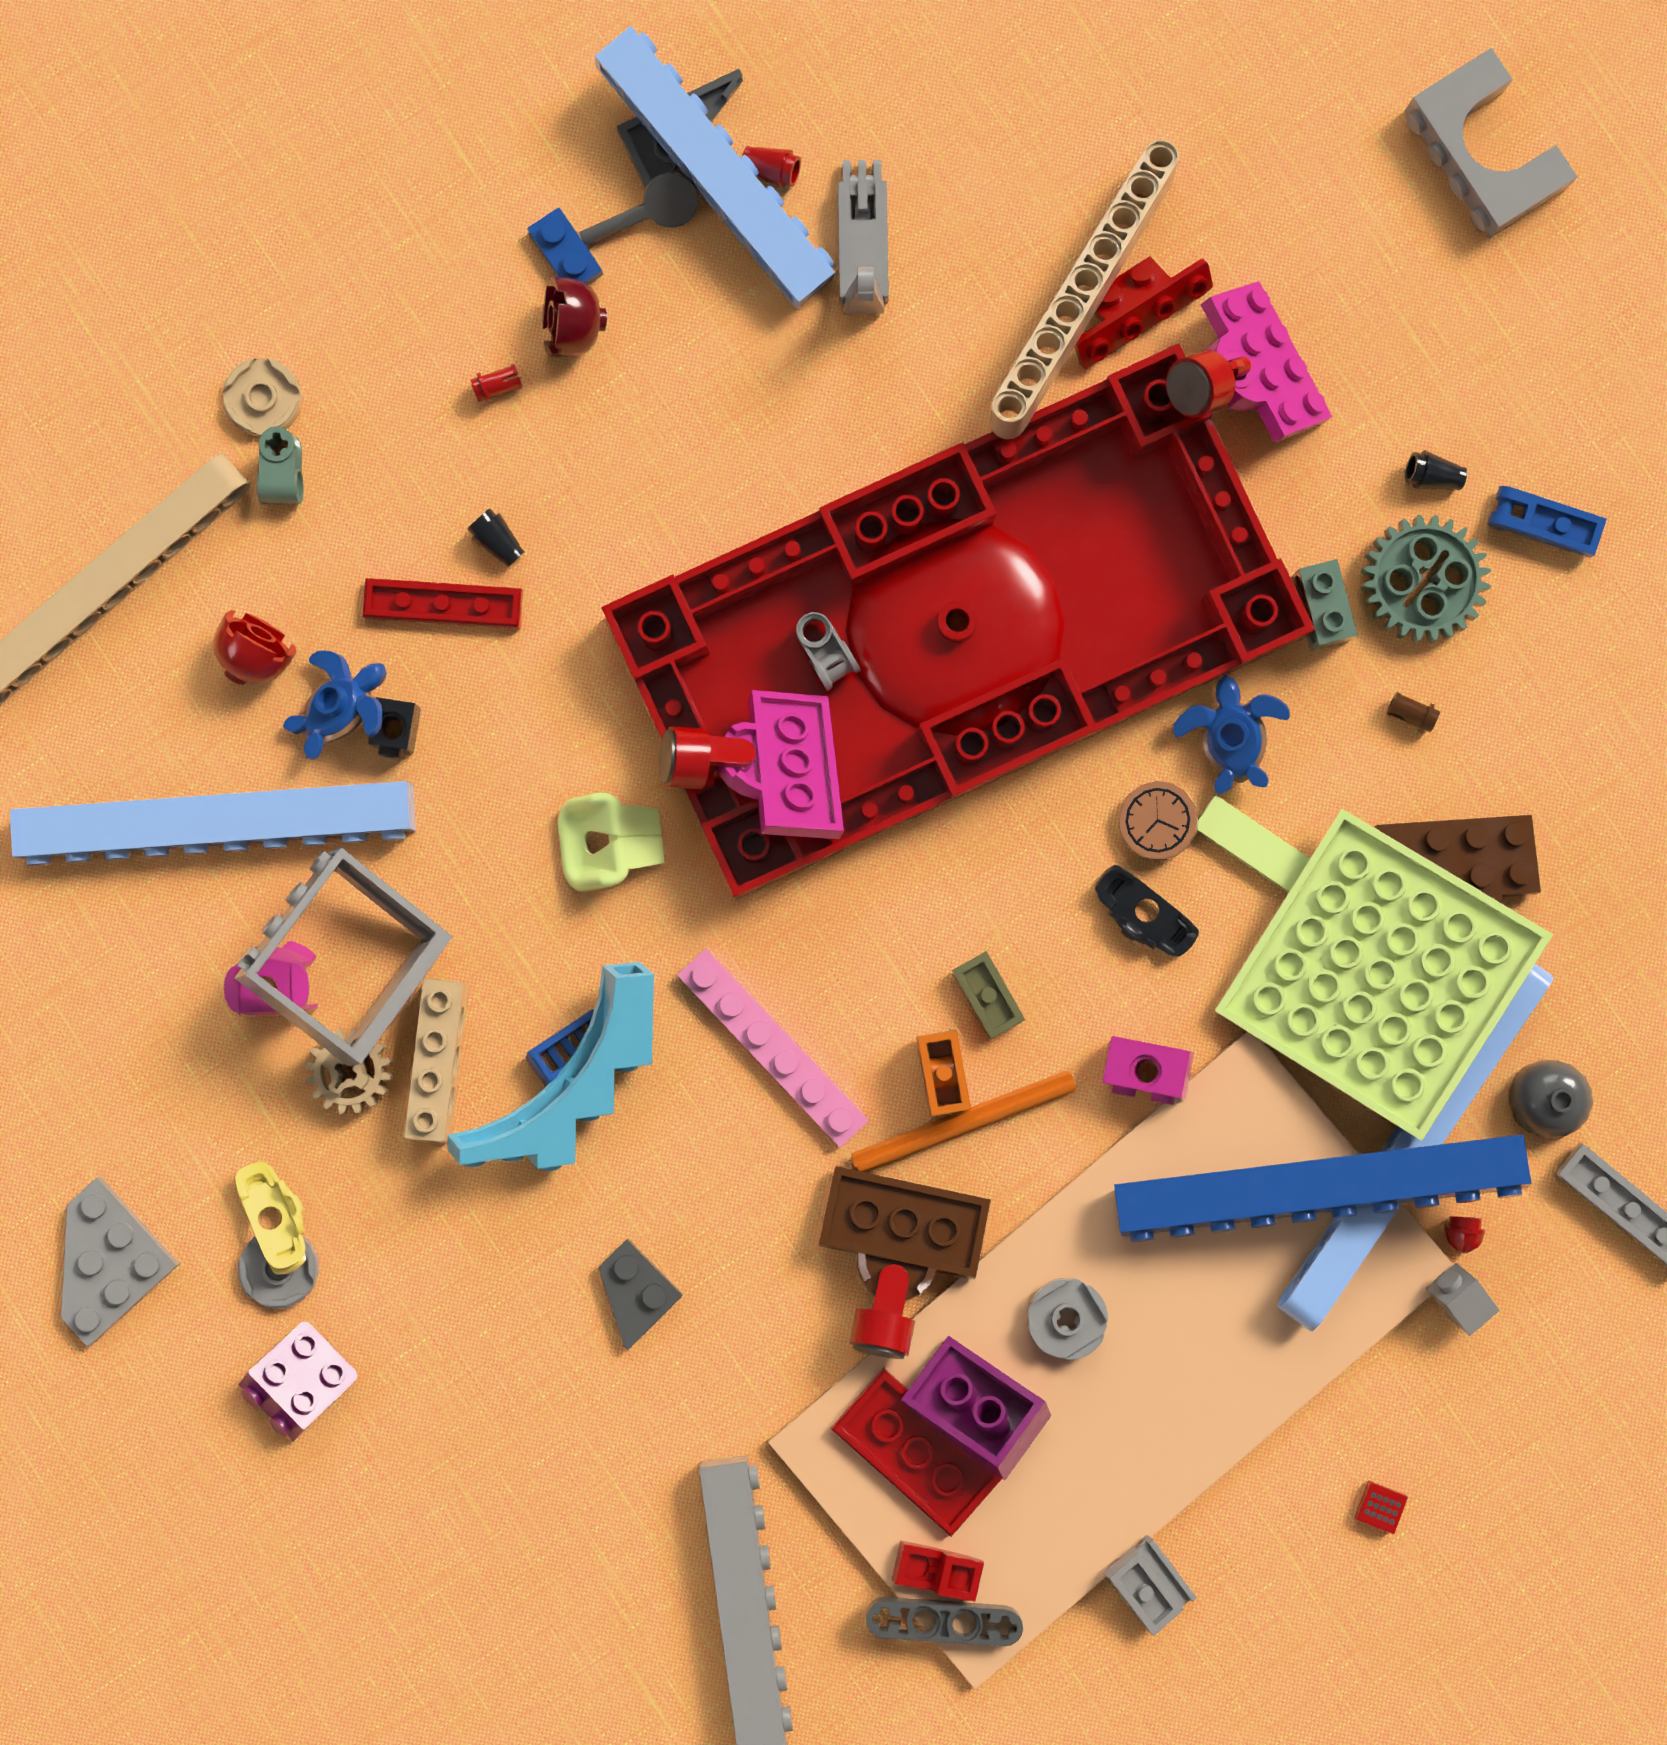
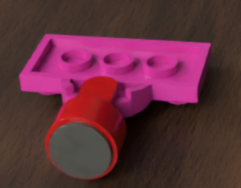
M1260 281L1211 296L1200 304L1218 340L1211 344L1207 350L1181 358L1170 367L1166 378V388L1169 399L1178 412L1186 417L1197 418L1222 409L1227 405L1230 409L1240 411L1256 408L1274 443L1319 426L1332 418L1324 397L1319 393L1305 362L1299 356L1286 327L1278 317L1270 302V297L1263 289Z
M752 690L748 698L750 723L741 722L731 726L725 737L709 736L707 729L671 726L664 732L660 747L659 772L661 781L666 787L701 790L704 788L707 779L722 778L729 788L742 796L758 799L761 834L840 839L843 834L844 827L828 696Z

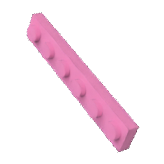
M707 948L677 975L840 1148L869 1121Z

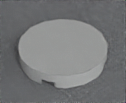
M256 1236L253 1237L244 1248L238 1262L239 1281L245 1293L253 1300L263 1304V1306L272 1309L287 1308L305 1299L315 1287L320 1273L319 1257L313 1244L303 1236L306 1261L293 1272L277 1275L269 1267Z

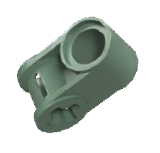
M277 426L270 427L263 432L259 440V471L257 475L260 504H301L304 493L301 443L298 438L286 429ZM281 440L288 444V447L281 449L279 455L273 450L274 447L280 446Z

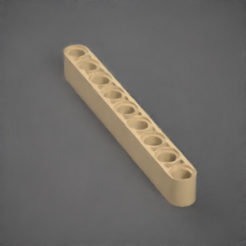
M1155 140L1144 149L996 393L992 402L990 424L991 429L998 437L1013 439L1025 430L1173 184L1179 152L1170 141ZM1159 163L1166 167H1156L1153 164ZM1141 193L1146 195L1147 198H1139L1134 194ZM1117 224H1124V225H1127V226L1130 227V228H1128V229H1121V228H1118L1116 225H1117ZM1097 255H1108L1111 259H1099ZM1078 286H1090L1093 290L1083 291ZM1068 316L1075 321L1066 323L1058 318ZM1048 347L1052 348L1056 352L1053 354H1045L1042 353L1039 349ZM1023 379H1031L1034 380L1037 384L1033 386L1023 385L1020 381ZM1010 410L1018 414V416L1006 418L1000 413Z
M224 454L217 455L206 462L0 640V705L246 494L250 488V483Z

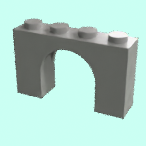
M1492 47L1415 95L1404 110L1409 127L1415 134L1422 136L1428 145L1429 157L1436 166L1443 168L1449 177V186L1457 198H1463L1471 210L1470 217L1477 229L1485 231L1489 239L1567 190L1577 178V175L1557 145L1525 165L1511 171H1494L1485 168L1477 163L1467 151L1463 140L1465 118L1503 94L1513 80Z

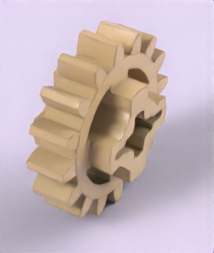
M357 1028L351 1029L349 1037L346 1036L343 1029L335 1030V1035L344 1042H347ZM379 1044L374 1046L360 1065L353 1066L352 1070L357 1073L356 1078H347L346 1080L344 1079L346 1072L342 1069V1065H345L344 1062L325 1048L312 1047L310 1052L317 1058L315 1062L305 1063V1068L314 1070V1076L305 1080L306 1084H316L318 1087L312 1094V1097L315 1099L325 1096V1109H331L335 1104H338L339 1114H346L350 1105H352L356 1114L363 1112V1102H366L371 1107L376 1106L378 1103L374 1095L376 1093L381 1095L388 1093L386 1087L382 1085L383 1080L393 1079V1074L385 1072L384 1066L393 1063L392 1058H382L381 1056L386 1045ZM369 1056L374 1063V1075L369 1072L367 1064ZM324 1067L329 1069L331 1078L329 1086L325 1080ZM354 1086L366 1090L363 1094L354 1098L344 1097L350 1088Z

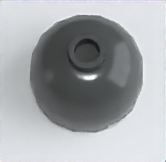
M1541 1060L1523 1067L1514 1077L1509 1091V1102H1511L1516 1122L1528 1133L1547 1139L1563 1138L1579 1130L1589 1119L1593 1106L1592 1089L1586 1077L1571 1064L1559 1060Z

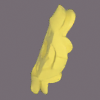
M256 1162L239 1169L235 1176L238 1194L269 1267L277 1275L295 1271L306 1261L303 1239L305 1229L302 1217L304 1208L300 1198L294 1195L286 1186L284 1179L279 1180L274 1169L267 1163ZM267 1208H275L282 1214L281 1224L272 1230L262 1228L258 1222L259 1215Z

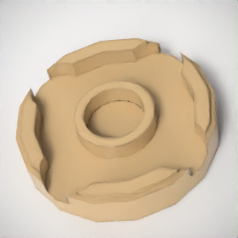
M254 358L245 360L231 371L225 380L223 388L225 412L238 428L249 435L261 436L265 430L276 426L287 429L293 424L301 410L303 397L300 383L288 367L274 359Z

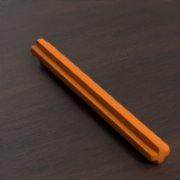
M1069 1071L1058 1073L975 1105L969 1110L954 1113L853 1152L851 1159L857 1171L868 1172L1071 1094L1076 1090L1075 1081Z

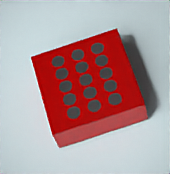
M1368 1480L1354 1517L1361 1522L1395 1534L1408 1496Z

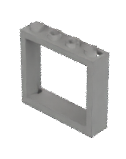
M340 847L328 854L323 851L315 859L309 868L313 872L312 876L305 885L300 882L289 893L285 901L290 905L281 916L275 914L268 921L261 932L265 935V938L257 948L251 946L243 954L237 963L241 970L234 979L347 1066L360 1065L453 936ZM334 871L421 940L347 1042L340 1039L257 974Z

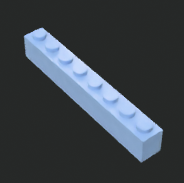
M632 26L628 27L595 55V67L685 176L693 182L700 194L792 305L798 309L833 279L835 273L832 269L834 266L833 260L822 247L815 249L806 238L809 232L804 224L796 216L791 219L781 208L784 202L776 190L770 185L765 188L756 176L759 172L752 161L746 155H743L741 158L731 147L734 142L728 132L720 124L715 127L705 116L708 110L700 98L694 93L689 96L680 84L683 80L676 69L670 63L663 65L655 55L657 48L652 40L644 32L638 35Z

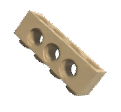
M423 978L404 1138L447 1142V1135L452 1134L469 983Z

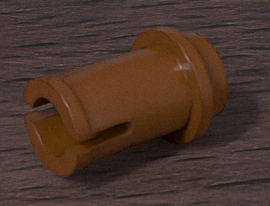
M1396 691L1386 715L1417 726L1418 732L1422 733L1425 730L1431 733L1439 718L1440 711L1434 709L1435 704L1430 703L1427 706Z

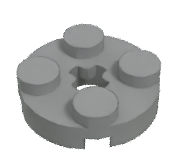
M1058 1278L1049 1281L1037 1290L1027 1307L1029 1332L1038 1347L1051 1356L1071 1360L1080 1359L1098 1348L1104 1338L1108 1322V1311L1105 1302L1092 1286L1077 1278ZM1063 1308H1066L1069 1312L1076 1310L1078 1316L1074 1318L1076 1326L1072 1329H1069L1066 1325L1060 1327L1057 1325L1056 1321L1061 1317L1059 1311Z

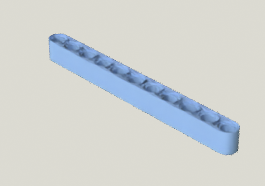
M1534 965L1423 1141L1397 1126L1380 1152L1444 1143L1551 985L1553 975L1539 965ZM1373 1207L1357 1209L1356 1216L1334 1218L1282 1294L1277 1307L1309 1331L1315 1330L1333 1307L1397 1211L1374 1213Z

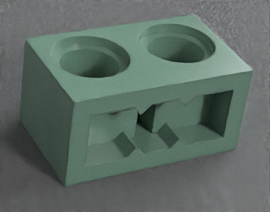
M1338 559L1299 568L1291 576V580L1315 628L1307 636L1310 652L1347 643L1356 637L1357 631Z

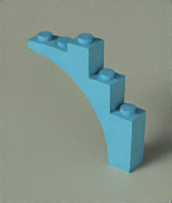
M641 962L602 966L599 996L590 1025L576 1052L557 1077L533 1099L507 1116L479 1128L447 1135V1150L459 1165L478 1167L485 1164V1161L499 1159L519 1161L524 1156L537 1169L554 1171L560 1169L562 1165L575 1164L576 1119L594 1121L602 1115L614 1114V1069L630 1072L637 1070L638 1066L652 1064L654 974Z

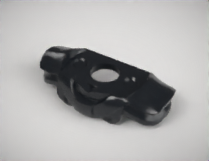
M1112 865L1100 876L1095 886V891L1098 894L1099 900L1109 909L1108 914L1114 918L1121 928L1120 932L1127 939L1133 942L1136 940L1148 945L1153 950L1157 947L1171 956H1181L1193 946L1199 936V929L1183 913L1135 875L1118 865ZM1143 899H1151L1159 907L1158 916L1152 921H1142L1136 915V905Z

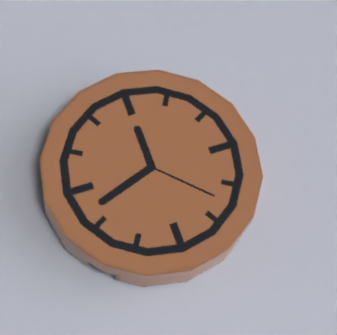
M1154 781L1142 784L1128 794L1121 806L1118 823L1122 838L1131 850L1144 858L1163 860L1178 856L1190 846L1197 834L1198 816L1195 803L1184 790L1172 783Z

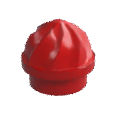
M1449 1216V1227H1445L1444 1231L1446 1232L1449 1244L1460 1253H1469L1478 1248L1485 1235V1229H1481L1482 1218Z

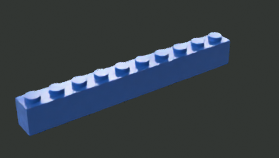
M1522 1134L1114 1184L1122 1237L1130 1236V1242H1143L1154 1240V1233L1170 1231V1237H1185L1194 1235V1228L1210 1226L1212 1233L1235 1230L1234 1223L1250 1221L1252 1228H1261L1276 1225L1275 1218L1291 1217L1292 1223H1303L1317 1220L1316 1214L1332 1212L1333 1218L1356 1216L1357 1209L1373 1207L1374 1213L1397 1211L1398 1204L1414 1202L1415 1208H1428L1440 1205L1439 1199L1455 1197L1456 1203H1470L1480 1201V1194L1497 1192L1499 1199L1522 1196V1189L1528 1188L1532 1182L1524 1135Z

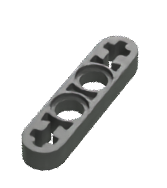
M881 1597L873 1600L866 1611V1622L870 1632L877 1637L887 1639L1011 1646L1020 1639L1023 1632V1624L1019 1613L1007 1605ZM881 1608H888L889 1615L902 1617L901 1608H908L906 1614L907 1630L900 1629L901 1620H889L887 1627H880L879 1620L872 1617L873 1615H879ZM924 1609L931 1611L936 1617L934 1626L927 1631L918 1630L912 1623L916 1612ZM962 1612L970 1613L976 1619L974 1629L965 1634L957 1632L953 1627L954 1618ZM981 1614H988V1623H1000L1002 1616H1009L1010 1623L1014 1624L1015 1628H1009L1007 1635H1000L999 1628L986 1626L988 1634L981 1635L983 1628Z

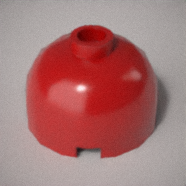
M235 610L226 612L214 635V654L219 664L225 669V676L237 684L245 685L246 682L252 684L269 683L282 675L296 654L295 645L292 643L288 649L282 642L285 634L254 615L245 613L243 618L240 619L233 617L236 612Z

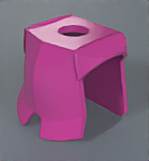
M288 941L283 947H277L257 974L260 977L268 976L274 979L277 984V990L305 1012L318 1008V1004H307L309 980L305 965L313 963L316 955L307 947L293 941ZM236 964V966L230 968L224 980V995L229 1008L233 1012L247 1016L281 1015L234 979L241 970V967Z

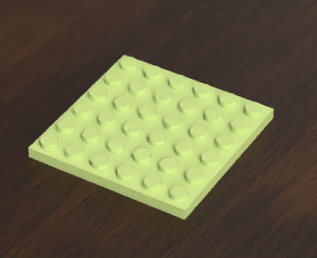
M1341 809L1215 1011L1423 1141L1554 934L1356 816Z

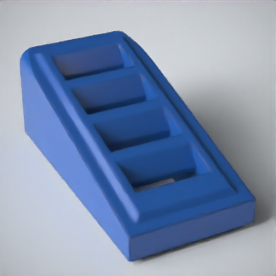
M593 1009L527 1052L526 1060L545 1087L557 1077L566 1065L555 1046L560 1043L571 1058L576 1049L568 1037L574 1034L579 1043L584 1036L581 1028L586 1024L589 1027L594 1012ZM546 1052L558 1069L553 1073L541 1057Z

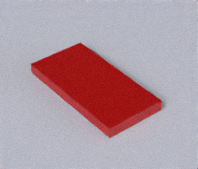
M883 1367L831 1426V1430L952 1537L1002 1479L971 1458L906 1406L901 1399L908 1391V1388Z

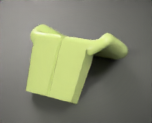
M603 792L571 798L562 806L558 816L562 869L566 881L575 890L584 892L611 887L621 883L627 877L630 869L665 863L658 808L621 805V802L615 796ZM591 831L609 834L610 844L594 854L589 852L586 839Z

